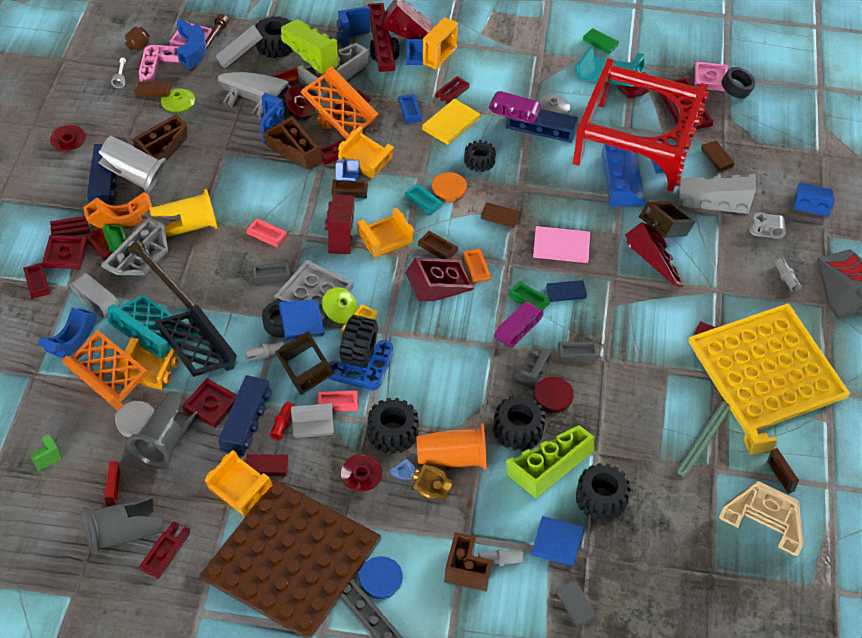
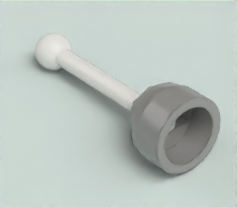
M120 58L119 73L112 77L111 83L115 88H122L125 85V76L122 74L123 66L126 63L125 58Z

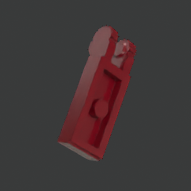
M173 521L139 566L140 570L159 579L188 538L191 529L184 527L176 538L174 535L178 530L179 523Z

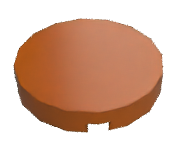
M442 173L432 181V192L441 201L455 202L456 199H462L466 194L467 183L459 174Z

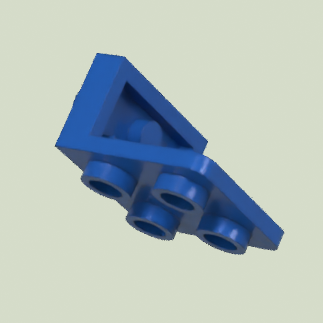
M368 6L338 11L337 40L339 43L341 42L343 48L350 45V36L370 32V8Z
M265 92L262 96L264 116L260 121L264 144H266L263 133L285 121L283 100Z
M799 183L793 209L829 217L835 201V197H833L834 191L811 184Z

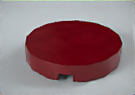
M558 377L544 378L537 383L534 389V400L537 401V405H541L550 413H559L567 410L574 398L571 385Z

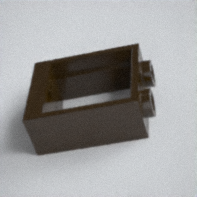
M670 201L647 202L639 215V218L664 238L685 237L696 222Z
M309 331L299 335L295 340L275 351L301 395L335 374ZM313 347L321 362L296 377L288 361Z

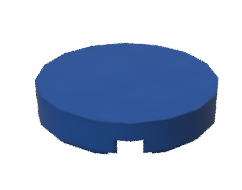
M379 556L371 558L360 569L359 581L361 588L373 598H389L402 586L403 573L401 567L395 560L389 557Z

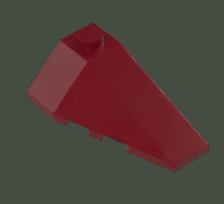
M643 222L625 234L626 242L630 249L640 255L672 285L677 287L684 286L678 269L670 262L673 258L665 250L668 246L663 236Z

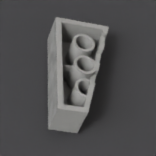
M354 43L338 50V66L334 69L347 81L369 65L368 49L358 43ZM301 65L298 67L299 83L305 87L323 75L315 70L312 65L305 67ZM323 80L320 82V87L329 88V84ZM320 91V97L326 96L329 92Z
M749 174V177L732 175V178H721V176H714L712 179H705L704 177L681 178L678 188L677 206L749 214L756 191V174Z

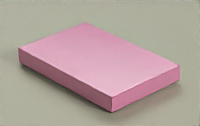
M536 226L533 258L588 263L590 232Z

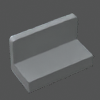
M332 403L291 407L294 438L334 434Z

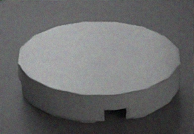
M143 401L126 403L116 413L115 423L117 429L123 436L128 438L138 434L153 414L154 408Z

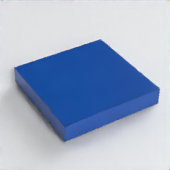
M317 299L279 303L285 339L297 338L308 331L312 337L324 335Z
M542 516L531 555L573 567L583 527Z

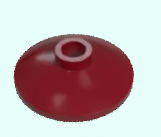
M291 87L284 97L287 109L293 115L300 118L311 116L316 108L301 94L303 87Z
M74 125L61 126L50 135L51 145L59 151L75 150L85 141L84 131Z
M355 455L344 462L341 468V479L348 488L354 491H368L380 483L382 467L371 456Z

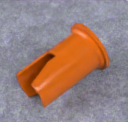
M480 423L477 429L448 430L417 436L419 465L426 464L428 466L450 468L479 466L483 468V471H486L484 423Z

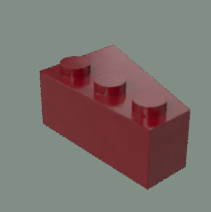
M393 0L383 14L382 28L406 39L423 40L433 29V23L420 11L417 12L412 8L411 3H407L405 0Z
M333 195L332 202L329 201L325 230H328V253L350 254L351 230L354 222L355 196Z

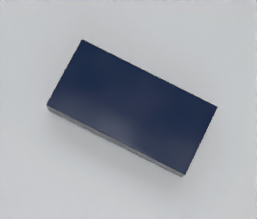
M583 280L547 283L546 285L550 302L587 298Z

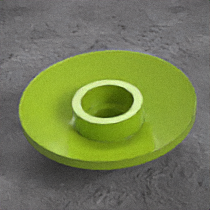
M172 89L168 97L161 98V104L168 112L182 113L194 106L195 96L186 89Z
M331 288L322 298L324 314L328 319L337 324H346L358 309L355 297L344 288Z

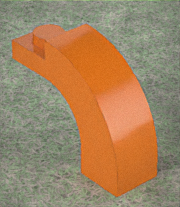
M143 192L132 201L120 206H111L96 198L85 205L83 210L86 220L98 228L103 229L104 224L122 225L123 229L141 223L143 221L141 216L149 211V207L152 208L149 195Z

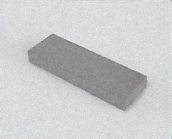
M253 25L218 53L216 58L225 69L263 37Z

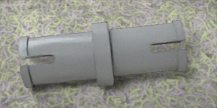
M784 258L777 259L774 262V266L779 271L782 281L786 282L791 292L800 290L801 284L795 277L794 270L788 266Z
M281 340L268 345L264 343L260 347L246 349V360L250 362L260 358L268 359L269 356L276 355L275 351L285 344Z
M497 549V551L478 553V557L493 560L492 565L498 564L499 567L504 566V564L523 563L522 550L503 551V549Z

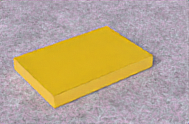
M453 99L422 125V130L449 145L477 122L481 114L460 101Z

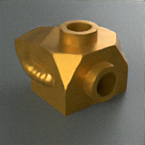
M423 464L420 469L416 468L411 478L414 481L412 488L428 499L440 498L445 501L453 484V481L447 478L444 471Z

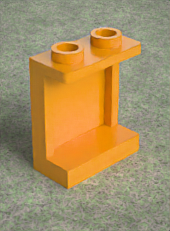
M359 126L350 133L346 141L340 143L338 158L359 160V171L373 179L393 158L394 147L390 144H387L385 148L363 135V128Z
M397 207L393 208L392 216L367 225L364 219L357 222V234L374 258L413 243L414 228L411 224L407 223L404 214L400 213Z
M131 337L124 350L125 353L149 372L138 384L163 390L166 383L170 382L173 368H176L179 362V357L172 348L167 353V357L160 360L140 346L139 339ZM126 359L119 360L118 367L126 366ZM130 370V378L135 377L140 370ZM126 371L118 372V379H125Z
M233 450L222 458L221 463L215 469H212L205 479L208 489L244 517L261 496L273 486L266 474L263 473L261 475L241 460Z

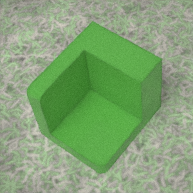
M49 434L41 437L44 447L30 454V458L38 471L61 460L59 450Z

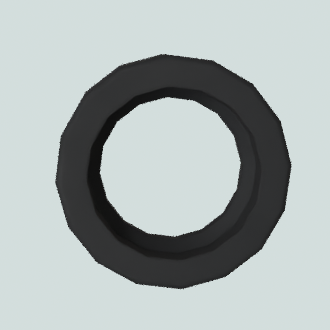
M739 67L728 69L721 81L724 90L729 95L739 99L749 96L755 87L753 76L747 70ZM733 79L738 80L744 86H740Z
M279 300L265 307L262 320L264 330L268 334L282 338L285 337L283 325L274 324L269 320L275 314L280 313L279 303L286 302Z

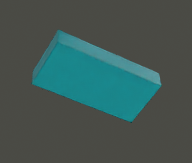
M419 184L405 192V197L429 215H432L443 206L441 200Z

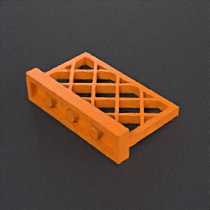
M332 66L327 69L325 74L301 90V94L346 140L350 134L344 130V126H351L353 130H356V127L359 126L364 129L368 125L374 124L379 115ZM325 80L329 84V88L320 87V82ZM316 90L317 96H311L308 91ZM320 91L329 92V98L320 97ZM332 93L339 94L341 100L332 99ZM320 101L328 102L329 108H323L320 105ZM332 103L341 104V110L332 109ZM344 105H349L353 112L344 111ZM332 113L340 114L341 121L335 120L332 117ZM344 115L353 116V122L344 121ZM356 117H361L365 122L363 124L356 123Z
M99 330L71 358L66 355L61 360L70 371L117 411L124 406L121 401L149 373ZM101 338L102 346L94 347V343ZM114 349V356L106 357V350ZM101 351V358L93 359V352ZM83 354H88V361H78ZM126 359V366L118 367V360ZM113 361V368L105 370V362ZM100 363V371L92 372V365ZM130 370H140L135 377L130 378ZM126 371L125 379L117 380V373ZM112 374V381L104 382V375ZM125 384V388L117 394L116 385Z

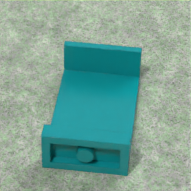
M591 46L583 54L580 61L577 62L576 72L578 79L598 82L607 59L594 58V51ZM638 53L632 63L614 60L613 65L642 73L646 68L645 56L643 53ZM611 79V83H610V84L630 86V87H633V86H634V85H630V84H627V83L615 81V80H612V79Z

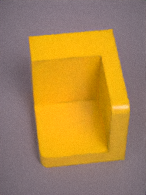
M755 426L747 427L743 438L750 455L771 452L777 442L776 437L769 438L767 433L758 434Z

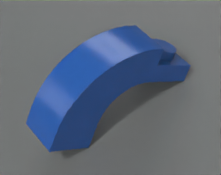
M180 19L177 21L178 33L188 42L177 48L178 60L185 67L191 69L201 62L206 54L205 35L198 23L192 26L190 23Z
M71 308L68 320L61 332L54 337H41L38 345L45 347L46 352L63 359L66 355L70 357L87 340L98 315L83 308Z

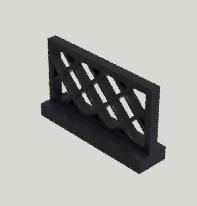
M198 304L191 306L188 312L155 321V326L193 377L225 368L226 371L234 369L237 355ZM188 319V321H189L191 324L188 325V324H185V323H181L180 321H181V320ZM168 324L175 327L173 330L165 328L163 325ZM177 327L188 330L187 334L176 331ZM191 331L198 333L200 338L189 334ZM173 337L182 338L184 341L183 343L175 341ZM187 340H189V341H192V342H195V343H198V344H197V346L195 347V346L186 344V342H187ZM200 344L208 346L210 351L199 348ZM183 349L194 352L193 356L184 354ZM198 353L208 357L204 360L195 356ZM210 357L216 358L219 362H211L209 359ZM194 362L204 365V367L195 369L192 364Z

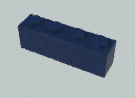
M541 109L533 123L507 117L506 129L572 143L578 117Z
M94 144L87 191L88 202L90 203L94 199L99 198L104 203L112 206V201L116 199L114 187H117V177L114 172L98 163L103 157L99 153L103 144Z
M245 375L218 439L220 451L230 453L233 450L237 455L244 456L246 449H250L252 434L257 432L259 417L264 415L265 402L270 400L272 389L269 388V380Z

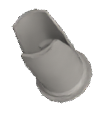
M111 135L106 139L99 152L103 156L98 162L100 165L142 187L147 194L155 187L166 164V158L158 160Z

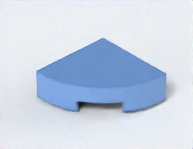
M406 458L391 469V474L399 479L408 480L412 478L416 467Z

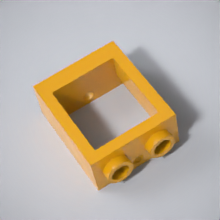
M444 17L423 38L424 65L437 70L456 50L458 22Z

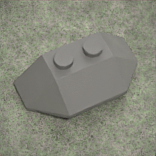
M149 217L101 266L116 275H146L151 268L140 256L133 255L128 248L132 243L140 239L145 245L148 255L157 263L168 252L164 224Z

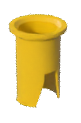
M204 189V192L198 196L152 208L149 207L151 216L180 215V220L164 227L166 238L208 226L218 229L207 189Z

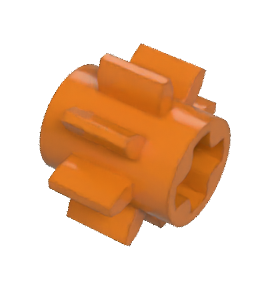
M318 112L317 124H322L324 129H332L334 126ZM332 113V117L338 120V114Z

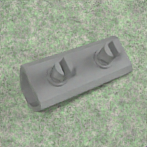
M232 72L218 76L220 85L224 90L229 91L223 101V104L226 106L229 105L232 108L238 95L258 102L252 111V115L255 117L258 115L259 118H262V96L266 92L283 100L284 110L286 108L284 101L285 93L292 87L289 85V81L246 72Z

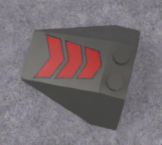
M851 249L819 257L818 263L829 306L838 319L854 315L858 305L862 304V258Z

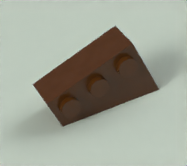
M175 114L134 137V147L158 160L166 158L167 161L187 139V125Z
M293 116L263 133L267 147L306 169H310L323 161L319 147Z

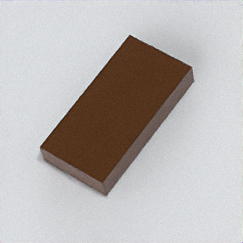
M139 81L135 90L136 97H168L172 89L171 81Z
M717 140L701 146V150L718 172L734 167L735 162Z
M333 179L331 196L349 195L355 196V198H367L368 181L354 182Z
M486 202L481 213V219L513 228H515L520 217V211L488 202Z
M428 231L418 241V246L441 259H451L458 252L456 245L431 231Z
M775 448L771 450L767 463L788 494L795 491L799 479L779 449Z

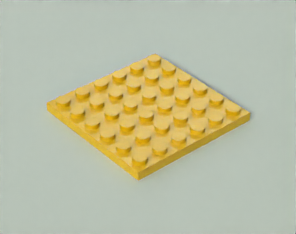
M789 303L691 336L688 339V343L721 396L730 405V410L744 433L747 427L755 426L756 430L759 431L841 401L850 395V392Z

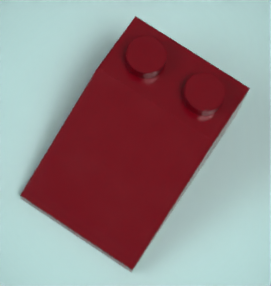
M415 257L405 272L418 301H437L474 289L461 260Z

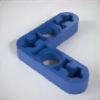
M388 340L379 341L375 346L367 368L340 361L329 362L328 364L333 371L338 369L329 379L368 390L380 388L393 355L392 343ZM387 348L384 352V356H382L381 350ZM376 362H381L384 364L380 368H376L373 366V364ZM353 372L359 374L357 378H350L348 375ZM373 373L376 374V380L370 382L373 378Z

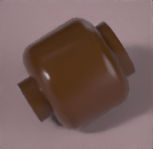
M133 27L125 34V45L130 50L140 51L149 43L148 38L150 36L144 28Z

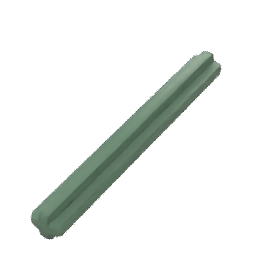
M726 401L720 403L677 467V474L682 477L688 474L730 411V405Z

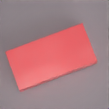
M258 218L246 230L248 235L277 248L287 237L286 231Z
M357 391L317 392L318 404L332 403V412L358 411Z

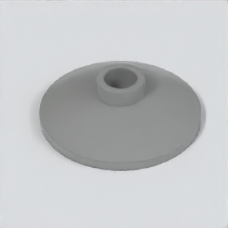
M546 95L538 100L541 109L562 114H568L570 111L569 102L561 96Z

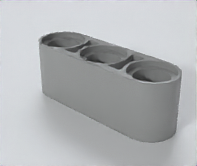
M84 273L69 284L72 292L103 318L108 316L109 306L113 304L117 307L120 306L117 298L87 273Z

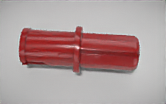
M287 401L284 403L279 415L275 417V424L270 432V436L273 439L281 440L286 427L290 425L291 407L295 406L291 402Z

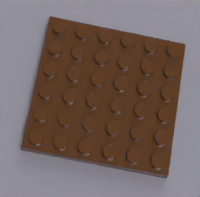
M275 479L272 482L273 486L261 496L201 572L200 579L301 637L312 638L340 599V595L344 593L347 585L354 579L379 544L381 535Z

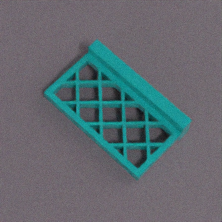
M141 295L119 307L115 304L108 307L109 324L130 339L131 337L139 339L140 346L158 359L162 360L167 357V351L172 347L164 340L165 338L161 332L156 333L150 330H158L155 324H150L149 321H156L174 315L145 295ZM142 302L147 305V306H136V305H138V304H140V303H142ZM125 311H134V312H133V314H127ZM136 312H147V315L136 314ZM150 312H153V313H159L160 315H149V314H150ZM137 320H145L147 323H140ZM168 324L163 325L165 328L173 330L175 327ZM177 327V330H176V331H185V332H186L185 334H187V332H188V330H185V329H182V328H178V327ZM191 331L189 335L196 336V333ZM173 337L175 341L181 343L184 341L182 338Z

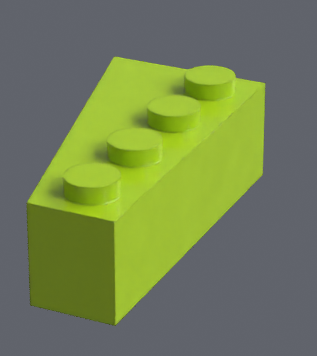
M298 19L281 27L282 41L290 46L294 52H297L304 61L312 65L315 70L324 74L331 66L333 68L338 66L336 39H329V36L325 33L319 34L317 29H311L308 24Z
M578 425L557 435L556 439L550 442L545 441L541 443L540 447L532 451L528 449L515 459L513 457L507 459V476L537 499L594 452V436Z

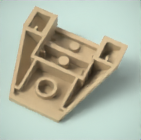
M756 481L724 504L719 519L737 528L744 516L783 534L778 548L798 557L804 545L799 500Z

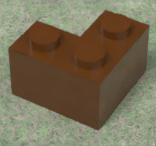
M455 532L445 568L444 582L487 592L493 560L473 556L476 536Z

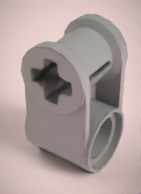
M758 212L753 216L754 222L749 227L752 235L781 239L786 235L785 218L783 216Z

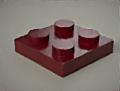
M49 235L42 261L43 268L81 269L88 242L87 237Z
M206 378L182 405L183 411L191 415L197 411L196 418L216 428L231 411L237 394Z

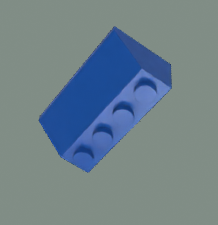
M603 144L601 156L610 206H645L646 202L636 153Z

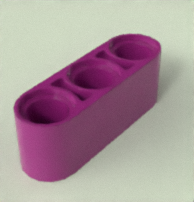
M497 91L489 104V109L498 115L533 123L541 110V105L535 100Z
M526 301L498 327L494 338L509 348L514 347L538 324L544 312Z

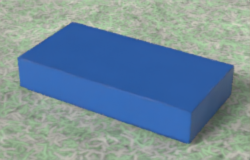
M415 95L398 96V103L405 124L422 121V115Z

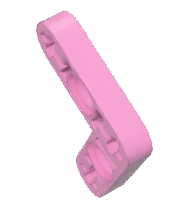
M147 46L144 49L139 69L140 81H154L159 62H179L177 48L180 46Z

